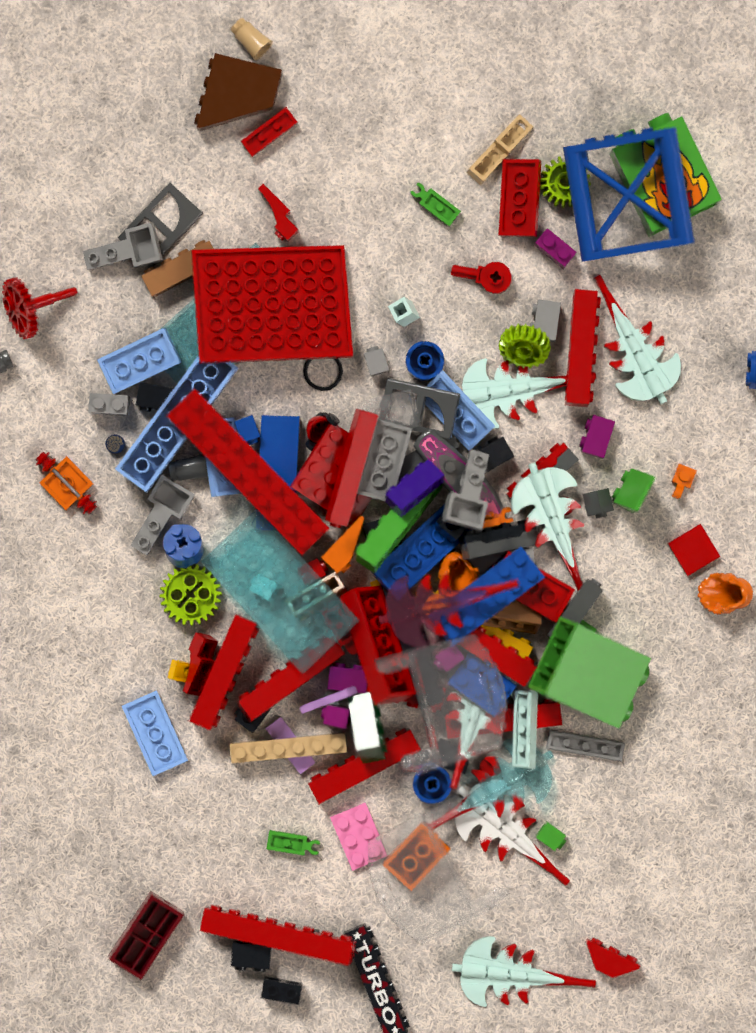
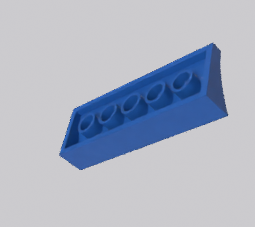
M262 415L260 457L290 487L297 476L300 416ZM257 510L256 530L278 531Z

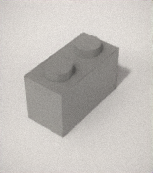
M538 299L537 304L533 303L532 315H535L534 323H530V326L534 325L536 329L541 328V332H546L550 342H555L561 302Z
M90 393L88 412L90 414L129 416L130 397L128 395Z

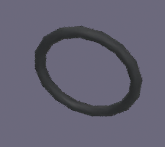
M338 358L333 359L339 368L338 378L332 385L327 387L316 386L310 381L307 370L313 359L305 362L304 378L308 385L315 390H331L342 379L343 369Z

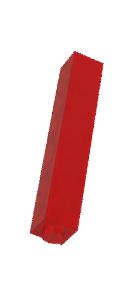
M355 409L325 520L330 522L332 527L341 528V525L348 527L378 414Z

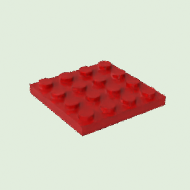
M331 423L327 426L290 485L291 488L328 510L349 432L338 425L334 426ZM356 494L349 525L352 526L362 516L372 500L371 497Z

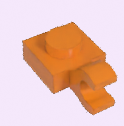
M678 464L671 481L676 483L672 497L679 499L682 496L684 487L690 489L697 470Z
M505 507L499 514L486 512L483 528L501 525L500 523L513 522L512 517H505L507 512H512L511 508Z

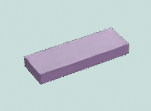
M352 686L304 704L300 707L301 713H306L358 693L357 689Z
M282 717L265 728L273 739L296 737ZM311 756L288 758L300 774L316 763Z

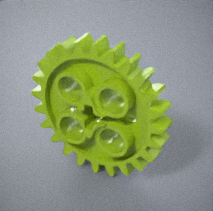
M196 564L194 569L191 566L187 569L180 568L181 571L179 572L174 568V575L167 574L169 581L163 580L166 587H160V590L165 592L159 595L160 598L165 599L161 602V606L167 605L164 612L170 611L169 618L171 619L176 616L175 622L178 623L182 620L183 626L186 625L187 621L190 622L191 626H193L194 621L201 625L202 618L208 622L207 615L209 614L214 617L212 610H219L215 604L221 603L217 596H221L222 592L216 591L221 586L220 584L214 585L218 580L217 577L211 579L210 577L213 573L210 571L206 574V567H203L200 571L198 564ZM186 578H195V584L187 586L185 584ZM202 582L203 585L194 592L195 598H188L184 605L179 608L180 603L188 597L186 593L188 591L193 592L197 585ZM208 590L210 593L209 597L201 599L199 597L200 591ZM175 591L182 592L180 600L172 599V594ZM187 605H196V611L188 613L186 611Z

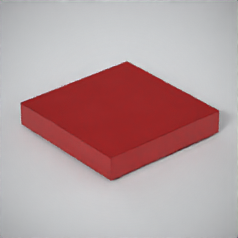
M701 524L667 543L687 576L721 557Z

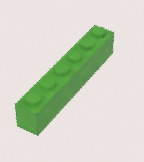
M443 484L431 492L402 518L390 508V512L380 518L378 527L369 532L366 542L364 544L361 543L355 551L356 561L375 573L443 488Z

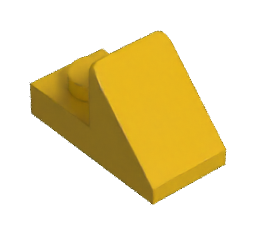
M172 659L167 678L186 682L190 663Z

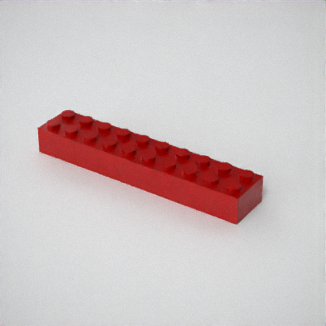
M195 389L166 415L301 555L330 529Z

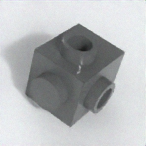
M609 488L582 494L587 516L595 515L597 519L607 516L606 512L614 511Z

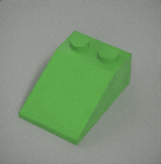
M633 468L629 472L625 470L621 477L623 483L620 489L616 487L612 498H614L612 503L631 513L638 512L656 477Z

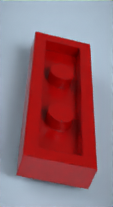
M285 107L241 140V143L249 154L254 157L298 124L288 108Z

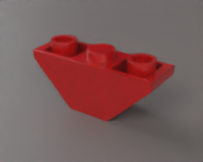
M594 937L592 940L587 938L585 941L594 968L612 978L638 970L641 966L637 963V958L629 954L625 957L619 954L620 950L613 946H610L608 949L602 946V941Z

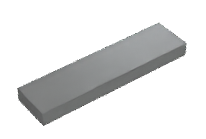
M549 730L546 749L622 762L625 747L624 742Z

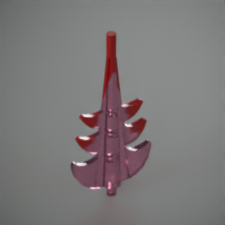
M447 573L441 579L438 593L435 594L431 588V575H427L418 585L417 597H413L408 588L409 577L404 576L390 587L386 596L387 615L380 616L379 621L381 624L389 622L395 635L405 644L423 647L427 645V642L421 634L420 627L422 623L431 632L446 636L447 632L441 623L442 615H445L450 623L461 628L464 624L459 617V608L499 592L519 587L518 580H513L498 585L453 591L449 580L450 575Z

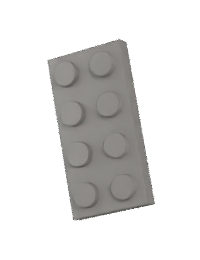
M377 419L357 494L385 501L387 490L391 486H397L412 428Z

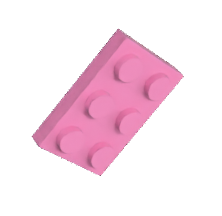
M366 802L330 817L352 871L388 856Z

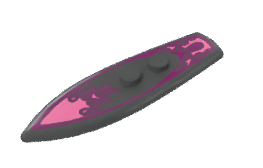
M429 429L417 438L413 446L424 461L429 459L444 474L443 486L450 493L455 492L459 494L461 488L460 479L465 470L467 459L433 429ZM484 477L479 500L488 502L486 512L499 514L503 509L502 502L489 481Z

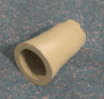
M240 18L230 30L249 52L254 61L260 59L273 44L272 40L243 18Z

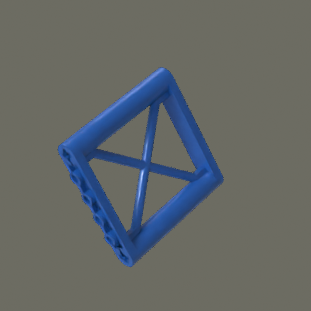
M653 127L641 129L642 133L634 134V131L623 132L622 137L615 138V134L603 136L604 140L597 141L596 137L585 139L583 144L563 147L582 262L695 243L676 127L653 131ZM654 139L655 151L628 189L589 162L587 152L589 150ZM660 156L671 220L634 194ZM586 169L623 195L598 233H596ZM629 200L666 226L670 239L606 250L603 249L602 243L603 237Z

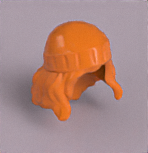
M448 553L440 561L438 577L440 583L444 575L448 573L452 590L450 588H440V591L444 597L450 600L479 578L478 568H474L468 560H463L461 553Z
M731 573L710 574L698 586L699 593L697 596L700 598L699 602L709 612L717 615L729 614L736 609L745 608L753 598L751 584L747 580L737 578Z

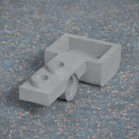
M151 222L126 229L127 239L83 251L87 270L114 265V262L120 261L122 263L129 259H132L133 267L136 268L163 261L154 223Z
M473 449L469 450L465 470L460 479V493L451 492L448 494L442 521L476 531L482 530L488 502L479 500L489 454Z
M161 475L147 500L155 505L130 546L148 555L161 535L162 529L166 527L170 517L174 515L182 519L195 494Z

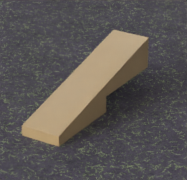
M519 114L468 169L467 174L479 185H482L534 126ZM517 123L524 124L525 130Z

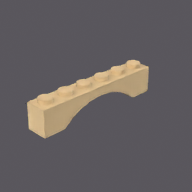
M345 732L230 743L231 763L347 752Z

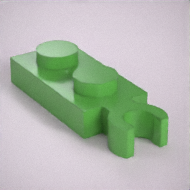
M417 183L416 186L421 189V192L415 193L411 191L410 194L414 198H421L422 200L419 202V205L450 227L461 211L430 188L426 192L424 186L421 183Z
M269 830L266 849L304 855L305 850H308L311 854L317 855L319 851H314L312 845L320 844V841L312 840L308 842L306 835Z

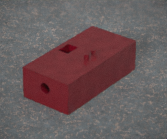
M150 890L108 955L109 960L142 980L183 918V911ZM154 935L160 937L156 946L150 943Z

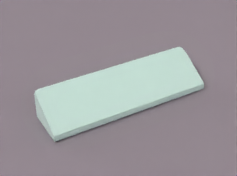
M514 690L512 767L515 768L536 767L537 691Z

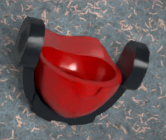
M320 412L308 421L306 427L308 440L305 445L310 451L314 449L329 423L334 426L340 423L334 414Z

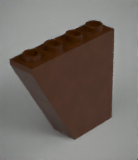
M216 53L214 58H210L208 69H211L209 77H205L203 86L206 88L205 95H201L199 106H202L200 114H196L194 124L197 125V130L203 131L274 109L282 77L281 69Z

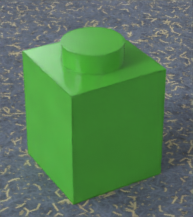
M548 821L544 823L535 836L554 851L557 848L560 850L566 842L564 839L566 835Z

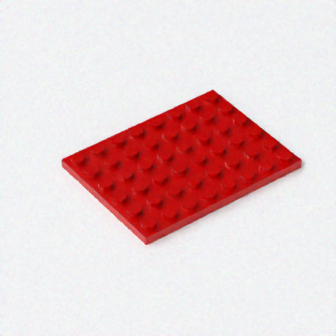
M344 245L202 249L191 251L199 364L353 357Z

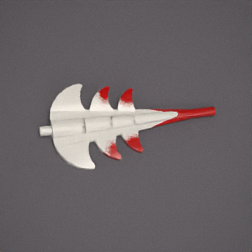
M491 779L483 781V783L480 782L481 784L477 783L469 792L462 786L457 790V793L463 799L470 794L457 808V812L478 807L455 818L457 832L464 841H467L470 831L475 826L481 825L482 829L479 840L484 852L487 851L490 842L498 837L501 839L498 845L500 861H503L507 852L514 848L551 873L563 885L566 886L570 882L524 834L527 828L536 822L535 818H523L514 823L512 818L516 811L513 802L505 803L502 816H497V812L492 805L493 801L495 804V801L497 802L502 793L511 789L509 784Z

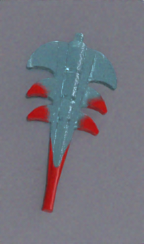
M513 738L500 743L501 746L508 750L511 758ZM536 747L535 768L512 767V762L508 763L500 757H485L484 760L494 770V776L491 777L484 771L472 769L471 774L476 777L480 787L444 815L427 824L429 829L432 831L445 822L488 802L494 806L497 816L501 817L505 806L504 795H508L512 799L515 811H519L524 801L523 787L526 785L534 792L536 803H541L548 795L552 785V773L547 761L554 757L553 753L549 750L542 754Z

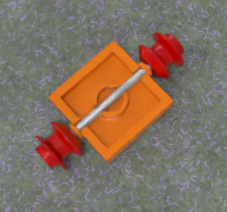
M44 452L36 458V466L41 465L43 467L42 472L50 471V473L39 483L66 511L78 500L77 509L82 507L84 509L83 515L86 513L90 515L97 508L95 505L97 501L92 502L90 500L91 494L85 496L83 494L94 483L67 456L57 466H54L56 458L50 459V452L46 454Z

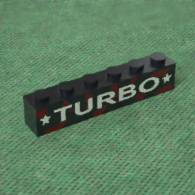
M364 923L344 931V935L351 936L352 940L357 941L353 959L382 1032L408 1033L407 1028L410 1027L406 1016L402 1017L400 1012L403 1009L399 998L395 999L393 992L396 990L392 980L388 981L386 974L389 972L385 962L381 963L378 957L381 955L378 944L374 945L371 938L374 937L371 927H366Z

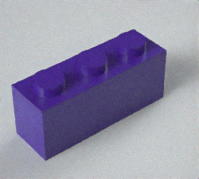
M429 459L424 463L420 462L415 467V471L410 475L406 474L403 476L397 486H391L386 492L385 503L401 518L444 483V474Z

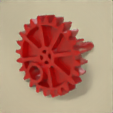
M17 277L7 279L3 282L4 286H2L4 290L2 291L4 295L2 299L4 308L7 311L6 315H9V322H12V328H15L16 334H19V337L23 339H29L37 335V326L39 324L36 321L38 319L35 314L36 309L52 305L56 301L75 296L78 293L77 289L72 287L31 299L32 295L28 293V288H25V283H22L21 279Z

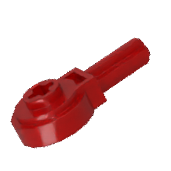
M491 262L485 267L478 266V269L453 265L451 269L452 276L476 280V284H481L487 292L492 294L505 292L512 282L510 269L501 262ZM496 273H498L501 280H497V282L494 283V280L491 277L495 276Z

